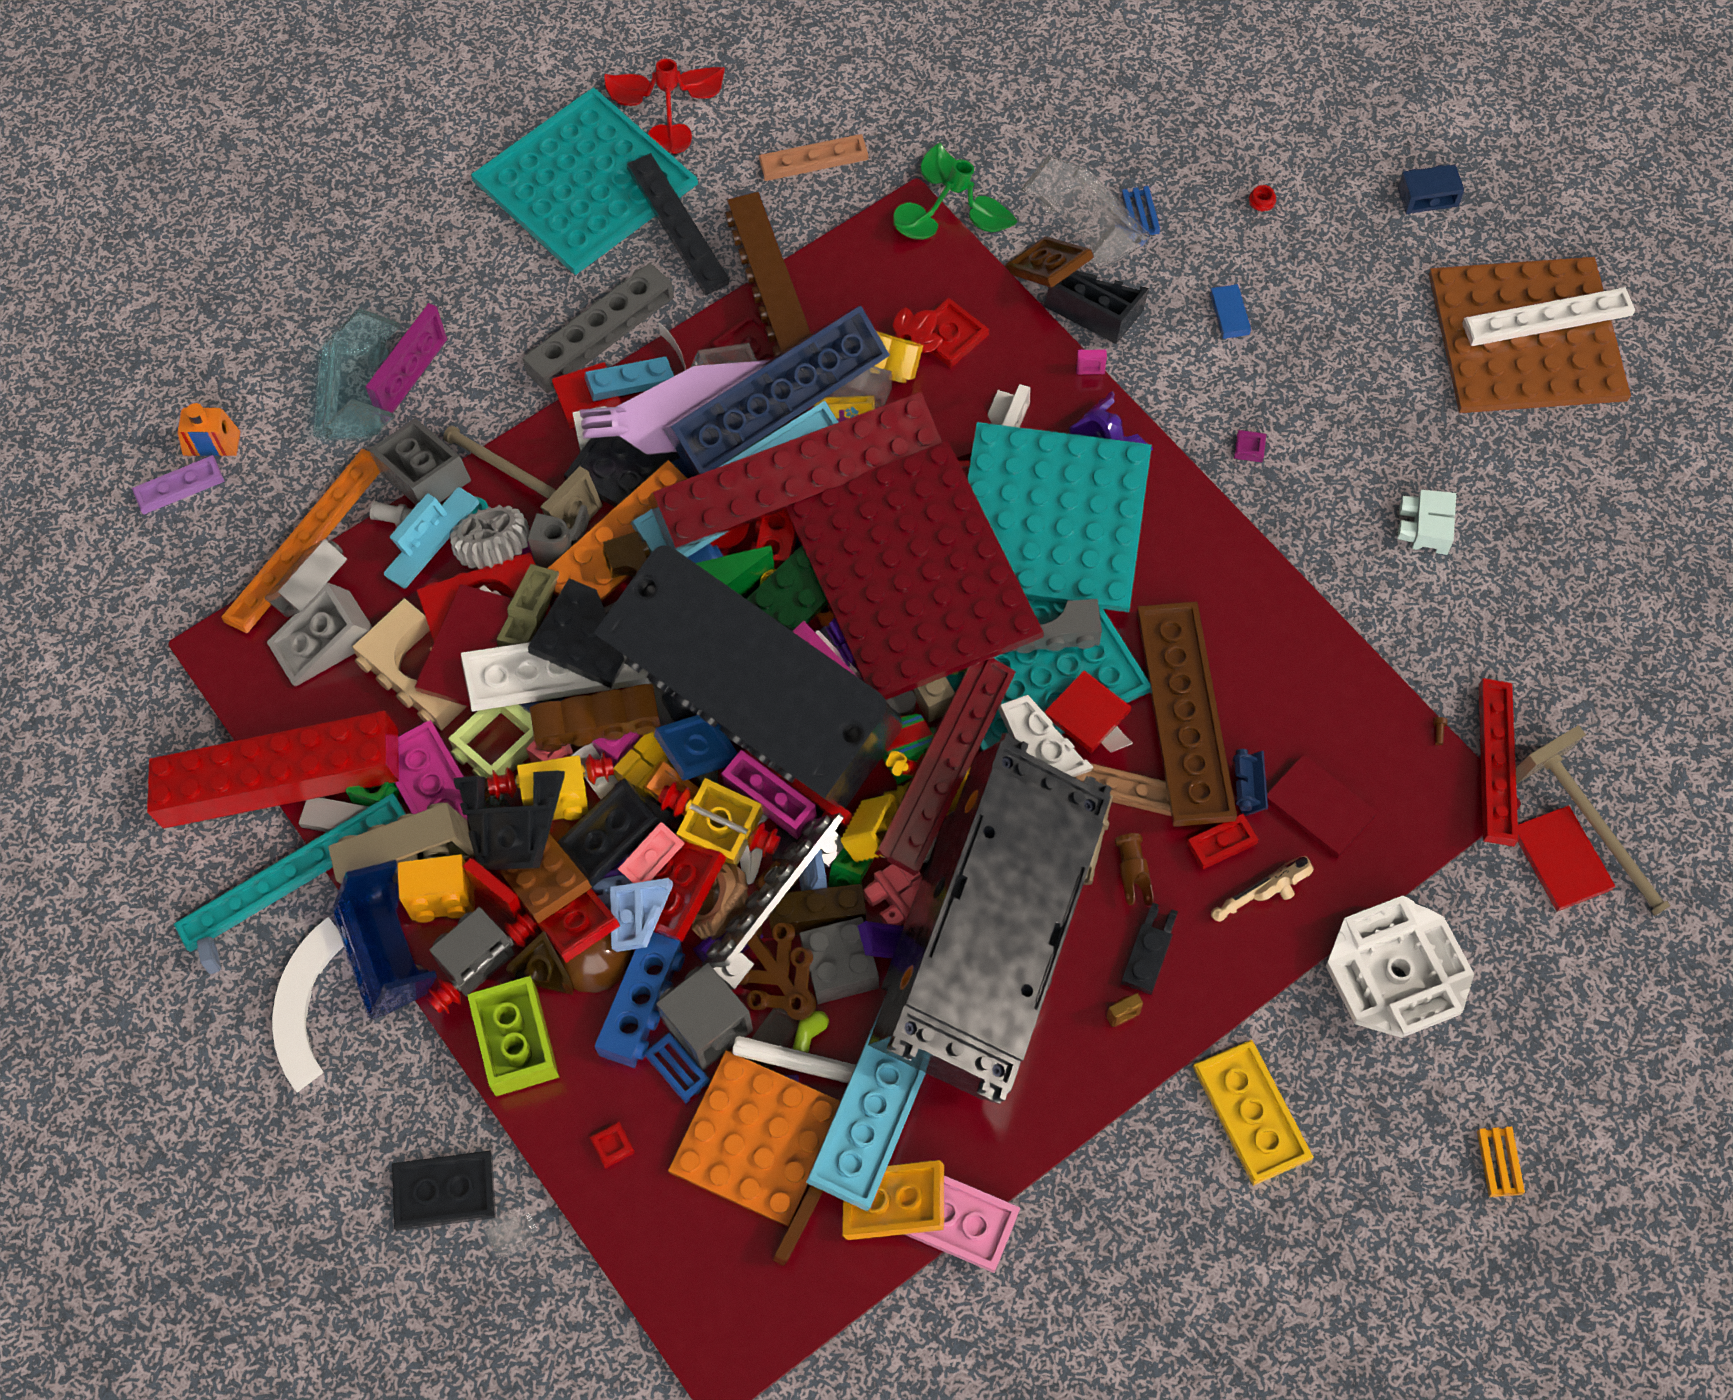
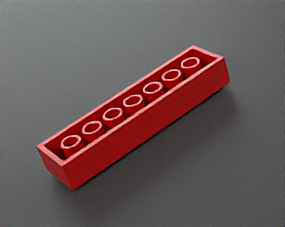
M380 711L149 758L147 813L165 829L344 793L347 787L360 786L369 788L382 785L384 782H399L398 728L386 711Z

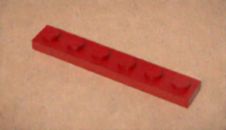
M1482 678L1478 685L1483 842L1514 847L1518 842L1513 688L1512 683Z

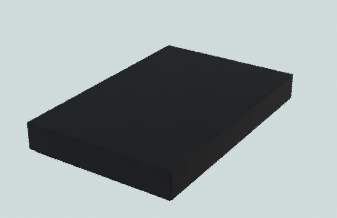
M623 778L557 843L587 878L590 885L594 887L649 835L661 821L630 781Z
M491 1150L392 1163L394 1229L396 1231L496 1218L493 1154Z

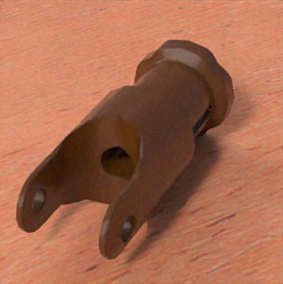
M1139 833L1121 835L1115 839V845L1120 850L1122 863L1119 864L1126 903L1133 905L1135 902L1133 886L1135 882L1141 888L1145 904L1150 906L1154 897L1147 860L1143 859L1140 843L1143 841V838Z

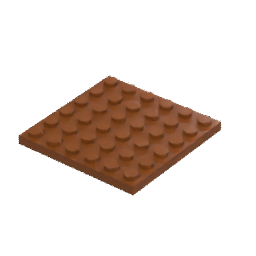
M1595 257L1430 269L1429 279L1459 413L1625 402L1630 399L1631 393L1612 320L1476 346L1470 345L1462 324L1466 317L1603 292L1604 289Z

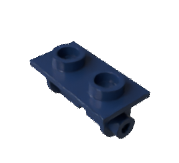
M1246 749L1236 750V755L1233 756L1235 773L1238 776V781H1236V805L1239 806L1241 814H1244V816L1268 809L1264 751L1250 755Z

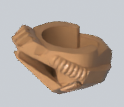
M724 862L692 923V930L703 940L711 937L712 940L721 937L727 932L725 928L730 920L736 915L740 916L747 907L745 905V901L748 898L746 875L735 864Z

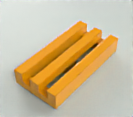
M1496 1127L1491 1130H1486V1128L1479 1129L1477 1136L1489 1197L1523 1195L1525 1190L1513 1127H1505L1504 1129ZM1490 1137L1493 1138L1502 1189H1497L1488 1142ZM1501 1137L1505 1139L1514 1188L1510 1187Z

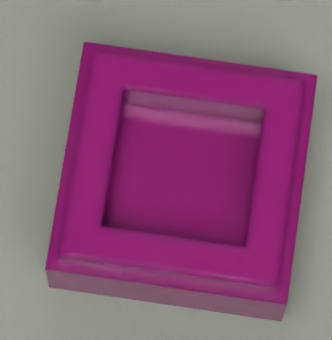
M1238 430L1234 459L1263 462L1266 434Z

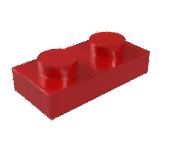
M1244 814L1236 817L1234 822H1224L1188 839L1187 845L1201 869L1204 870L1257 845L1259 839Z

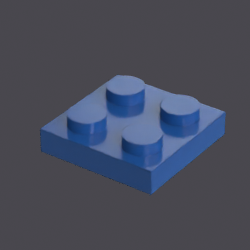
M699 715L655 729L654 736L682 781L727 767L738 754L727 736H725V733L719 730L720 725L717 724L714 728L700 718Z

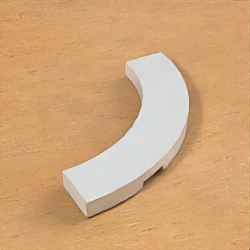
M329 917L316 926L293 953L282 974L274 1000L272 1014L274 1046L282 1070L297 1093L324 1073L312 1052L306 1030V1018L312 987L318 974H321L329 961L348 944L345 937Z

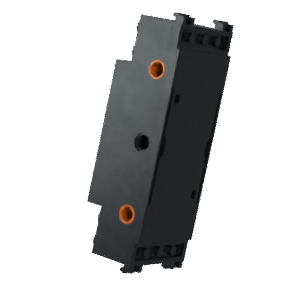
M1002 733L999 742L975 756L956 809L944 818L881 989L887 991L868 1043L869 1046L981 1100L986 1099L997 1104L1005 1101L1007 1094L1011 1092L1020 1063L1024 1060L1104 825L1102 822L1111 799L1109 795L1112 789L1109 785L1097 782L1091 776H1086L1084 782L1026 753L1029 744L1013 738L1009 733Z

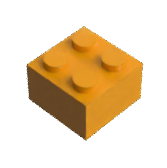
M462 854L398 862L399 899L412 920L430 922L436 917L443 916L462 918L466 913L475 911L474 889L463 868L466 862Z

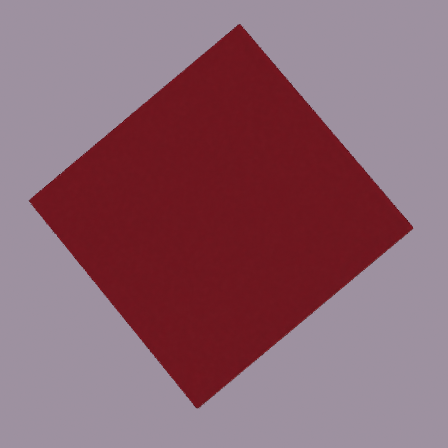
M915 178L784 259L810 333L812 334L849 309L861 305L876 331L895 336L893 322L900 310L907 307L913 315L923 310L934 311L949 297L989 328V335L952 368H949L932 353L921 352L915 378L907 379L906 383L889 379L890 374L880 371V375L864 372L827 397L874 396L876 409L922 392L930 414L979 397L988 415L998 390L1015 395L1019 384L1030 387V404L1020 428L1070 434L1069 427L1076 424L1089 409L1098 404L1100 399L1105 398L1108 393L1113 391L1115 402L1106 411L1117 414L1121 418L1124 437L1138 434L1146 443L1151 444L1153 447L1149 461L1129 612L1103 609L1148 679L1137 617L1138 606L1186 602L1198 603L1237 816L1241 815V810L1236 805V781H1238V776L1235 773L1233 756L1236 755L1235 751L1238 749H1246L1250 755L1264 751L1267 793L1305 754L1378 811L1374 819L1337 859L1268 804V809L1245 816L1259 839L1257 845L1202 870L1189 849L1187 841L1222 823L1173 827L1171 816L1111 802L1107 819L1109 826L1108 830L1104 831L1093 882L1090 885L1083 884L1051 978L1052 982L1046 992L1024 1060L1020 1063L1011 1092L1007 1094L1006 1100L1002 1101L1001 1104L992 1103L986 1099L981 1100L925 1073L888 1166L940 1160L944 1164V1176L1009 1203L1331 954L1344 918L1397 897H1406L1483 837L1481 760L1448 725L1444 727L1443 745H1435L1436 726L1433 725V718L1439 716L1106 371L1105 374L1078 375L1076 373L1078 350L1085 349L943 202H941L933 216H931L938 223V229L932 237L922 240L913 239L903 235L893 225V215L898 206L904 203H915L922 206L927 213L938 199L921 179ZM747 282L669 330L682 353L686 370L693 366L726 364L711 349L710 343L752 312L760 318L758 307L761 304H755L751 290V287H754L753 283L748 284ZM662 336L611 366L667 357L674 376L685 371L678 354ZM645 391L622 395L619 398L621 403H624ZM559 400L483 446L555 490L565 482L564 474L581 452L576 427L569 428ZM814 405L811 406L810 408H808L807 410L803 411V412L800 413V414H804V413H806L807 411H809L810 409L814 408ZM472 453L462 459L471 478L469 483L461 487L463 490L474 497L482 498L491 508L501 505L503 508L511 506L512 509H519L528 522L529 531L536 514L544 515L541 506L548 498ZM405 495L389 504L394 506L404 504L409 509H414L416 506ZM450 496L441 501L440 504L443 505ZM601 500L603 507L589 520L585 534L615 507ZM368 517L331 540L343 550L342 555L347 560L327 583L350 591L371 626L374 627L404 598L425 615L417 589L423 588L429 583L441 582L453 578L459 573H468L479 568L477 566L469 568L468 565H462L452 551L451 538H449L407 588L403 589L384 575L386 569L402 552L390 538L397 527L395 523L371 520ZM756 521L749 523L746 537L739 544L728 549H720L723 556L751 550L752 542H757L759 535L755 533ZM776 526V527H773L772 529H774V530H779V529H781V528H783V527ZM629 576L602 601L603 607L616 602L633 577ZM551 598L550 607L553 606L556 599ZM233 602L169 641L170 649L234 741L380 711H386L397 726L398 737L425 723L418 716L417 713L419 711L413 706L407 708L396 696L398 694L392 688L386 690L376 680V674L371 670L368 673L362 670L355 662L356 654L349 656L298 686L292 685L267 644V641L292 616L286 618L272 604L248 633L226 624L221 618ZM826 605L820 611V613L829 612L828 605ZM817 615L807 624L814 632L824 627L821 625ZM430 631L410 648L402 659L400 672L408 678L418 680L429 656L430 647H433L434 644ZM618 688L612 690H623L625 688ZM1150 692L1128 702L1127 704L1131 706V712L1117 725L1122 733L1133 742L1126 747L1110 752L1101 743L1090 753L1068 734H1062L1064 739L1067 738L1075 746L1073 749L1081 758L1091 764L1165 781ZM590 693L564 697V699L575 696L589 695ZM917 702L915 710L910 714H920L929 728L938 725L942 719L940 717L928 723ZM467 706L442 731L434 725L450 754L453 748L448 738L477 712H472L471 707ZM500 713L467 745L488 764L492 765L525 733ZM451 754L463 777L475 776L472 772L474 769L467 762L462 765ZM528 757L522 764L531 763L530 758ZM881 758L848 804L846 810L854 817V813H857L856 809H859L861 801L884 796L886 791H895L897 786H904L911 781L912 777L897 785ZM517 769L513 772L515 779L516 775H518ZM583 777L589 812L601 799L585 777ZM695 778L688 779L690 782H692L694 785L700 788ZM516 785L517 791L513 798L508 793H502L495 805L486 808L523 806L521 789ZM381 787L372 789L370 793L378 792ZM399 791L398 801L405 814H412ZM346 792L320 797L352 803ZM1517 798V810H1518V809L1520 808V806H1521V802H1520V800ZM306 800L279 805L306 844L326 833L301 828L299 825ZM670 807L666 808L667 811L672 812ZM564 818L552 820L549 831L550 835L557 842L581 818L576 820H566ZM769 818L764 822L765 830L768 832H772L777 827V824ZM840 824L839 836L842 838L843 833H846L845 829L848 828ZM1129 833H1139L1143 838L1140 844L1143 859H1146L1154 897L1153 903L1159 904V912L1152 927L1164 931L1168 913L1171 909L1178 911L1171 934H1173L1152 995L1121 984L1142 924H1145L1151 905L1147 906L1145 904L1141 888L1135 882L1133 885L1135 902L1133 905L1126 903L1119 867L1122 861L1119 847L1115 845V839ZM768 853L765 858H761L755 880L774 863L772 861V854ZM881 856L878 858L874 857L872 864L861 881L863 889L874 881L875 872L883 871L892 865V863L887 861V858ZM1301 856H1306L1310 860L1314 870L1309 876L1298 881L1295 885L1290 884L1295 893L1292 898L1284 900L1281 893L1278 892L1264 901L1255 899L1238 908L1236 913H1229L1222 921H1215L1211 917V911L1214 908H1221L1227 899H1230L1262 878L1269 876L1288 861ZM739 861L737 867L741 869V864ZM923 863L919 870L921 877L925 872L927 863ZM333 867L326 871L331 881L692 1400H754L944 1253V1251L904 1234L847 1240L843 1236V1200L823 1191L786 1265L782 1266L774 1262L773 1258L789 1227L675 1176L668 1171L709 1085L707 1087L704 1086L699 1094L693 1095L690 1098L691 1100L685 1104L646 1057L643 1060L638 1059L635 1068L598 1055L595 1044L622 980L613 987L596 993L580 992L574 988L572 995L536 986L559 1078L495 1096L488 1083L468 996L465 997L460 991L461 1004L452 1002L448 1006L449 1014L444 1010L439 1014L426 1000L431 996L427 991L428 989L436 991L440 988L439 979L447 980L453 985L449 978L441 971L429 949L433 947V943L440 935L452 931L458 925L461 918L443 916L436 917L430 922H417L410 918L400 901L398 884L360 898L336 881ZM825 869L827 888H830L828 882L831 869ZM498 870L489 871L509 888V885L502 878ZM799 877L797 878L799 885L792 892L801 891ZM754 882L752 884H747L748 897L754 891H760L756 886H754ZM474 890L475 910L480 907L507 935L504 923L507 922L513 925L514 922ZM864 898L866 921L882 923L879 913L890 907V905L884 899L872 907ZM768 916L761 925L763 934L761 940L776 959L778 941L772 938ZM692 925L683 942L680 941L683 953L685 954V960L679 972L675 971L671 982L675 988L685 981L686 975L698 966L703 967V963L694 953L693 948L704 940L692 930ZM539 928L535 930L537 936L542 933ZM529 935L525 939L526 945L528 946L535 937ZM795 935L791 941V953L795 948L802 947L800 935ZM514 944L511 948L515 955L471 993L511 982L506 971L507 966L526 947ZM751 948L742 953L754 964L750 970L767 971ZM803 952L799 955L801 963L805 960ZM790 953L789 978L795 985L797 966L792 963ZM874 957L879 975L878 989L818 1005L816 1002L815 1011L824 1012L829 1018V1024L824 1031L812 1038L809 1054L854 1065L857 1064L887 994V991L881 989L892 958ZM654 965L648 969L647 974L657 975L662 971L663 967ZM809 976L808 990L812 992V994L815 997L811 979ZM748 983L731 989L750 1013L753 1031L745 1038L793 1049L800 1020L791 1018L785 1009L766 1007L763 1010H754L747 1003V997L753 990H763L768 995L785 996L778 985ZM1138 993L1143 1002L1140 1015L1116 1027H1112L1106 1018L1109 1007L1113 1006L1122 997L1133 996ZM641 994L635 999V1003L645 1004L651 996ZM757 995L755 999L757 1005L761 1003L760 995ZM799 998L796 1002L797 1009L801 1007V1000ZM661 1017L657 1028L649 1032L646 1040L649 1042L648 1049L668 1033L671 1034L663 1024ZM634 1023L627 1024L622 1032L632 1034L637 1030L638 1025ZM669 1043L666 1044L664 1048L694 1083L698 1082V1077ZM659 1052L655 1053L654 1055L679 1085L687 1091L689 1087ZM724 1055L703 1070L710 1081H712ZM745 1058L781 1075H798L799 1083L841 1101L848 1083ZM620 1122L635 1153L605 1169L590 1137Z

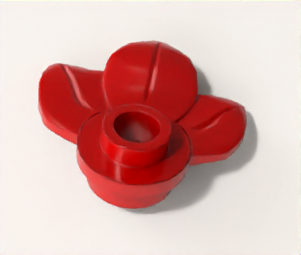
M905 307L896 315L893 322V328L896 333L894 337L911 339L912 342L923 345L922 353L934 351L943 342L939 335L933 333L937 323L935 311L923 310L913 315L911 310Z

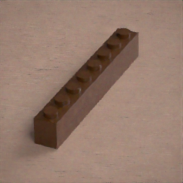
M754 192L727 199L729 211L725 212V218L728 228H734V230H731L735 246L740 245V249H738L741 265H747L744 268L748 284H754V287H751L755 304H761L758 307L762 323L767 322L768 326H765L766 335L769 343L774 342L775 346H772L774 357H776L811 333L759 192Z

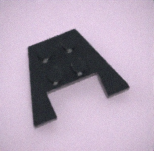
M565 771L533 772L532 806L486 809L485 777L454 778L455 788L460 790L463 803L460 804L462 813L467 815L471 832L468 834L475 859L481 866L488 871L540 868Z

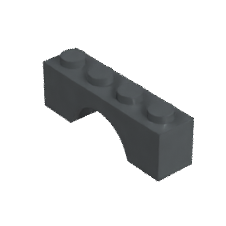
M1098 599L1067 601L1064 611L1058 618L1052 622L1040 625L1044 632V638L1011 651L1029 653L1037 649L1058 651L1064 647L1087 649L1094 645H1100L1102 628Z

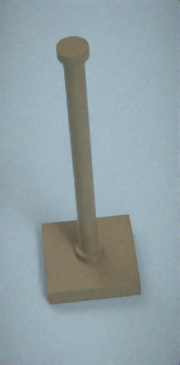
M449 426L444 432L443 438L448 443H456L548 498L541 506L544 515L562 519L569 529H573L581 505L587 506L589 520L603 507L589 472L580 466L555 490L464 436L455 426Z
M1577 725L1525 758L1516 767V783H1520L1544 767L1546 770L1550 769L1653 908L1651 912L1656 916L1671 905L1668 901L1664 902L1561 763L1563 760L1562 756L1568 753L1586 735L1582 728Z

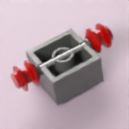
M478 907L474 912L466 913L452 931L440 935L435 940L433 947L429 950L441 971L453 983L452 985L447 980L439 979V989L436 991L427 990L431 996L426 1000L439 1014L443 1010L449 1014L448 1006L452 1002L461 1004L460 991L466 997L467 994L475 990L515 954L511 947L514 944L526 947L525 939L529 935L537 937L535 930L538 926L528 914L525 913L521 916L516 913L517 921L513 925L505 922L504 928L507 934L505 935L489 916Z

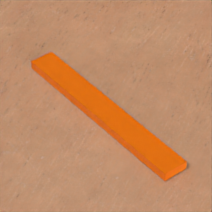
M365 449L360 450L222 615L221 618L226 624L248 633L271 605L264 597L310 546L327 538L380 474L369 451Z

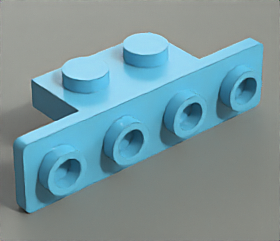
M460 487L451 494L443 505L435 497L427 493L391 534V540L402 552L386 569L384 575L401 588H407L450 538L453 527L459 525L461 519L468 517V514L479 504V500Z

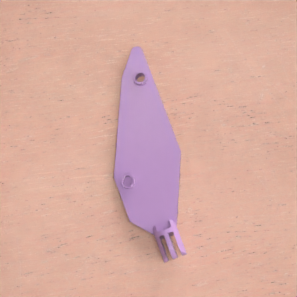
M769 360L693 366L617 407L580 410V417L583 418L581 421L582 429H584L582 432L583 439L619 436L645 454L676 452L663 431L664 427Z

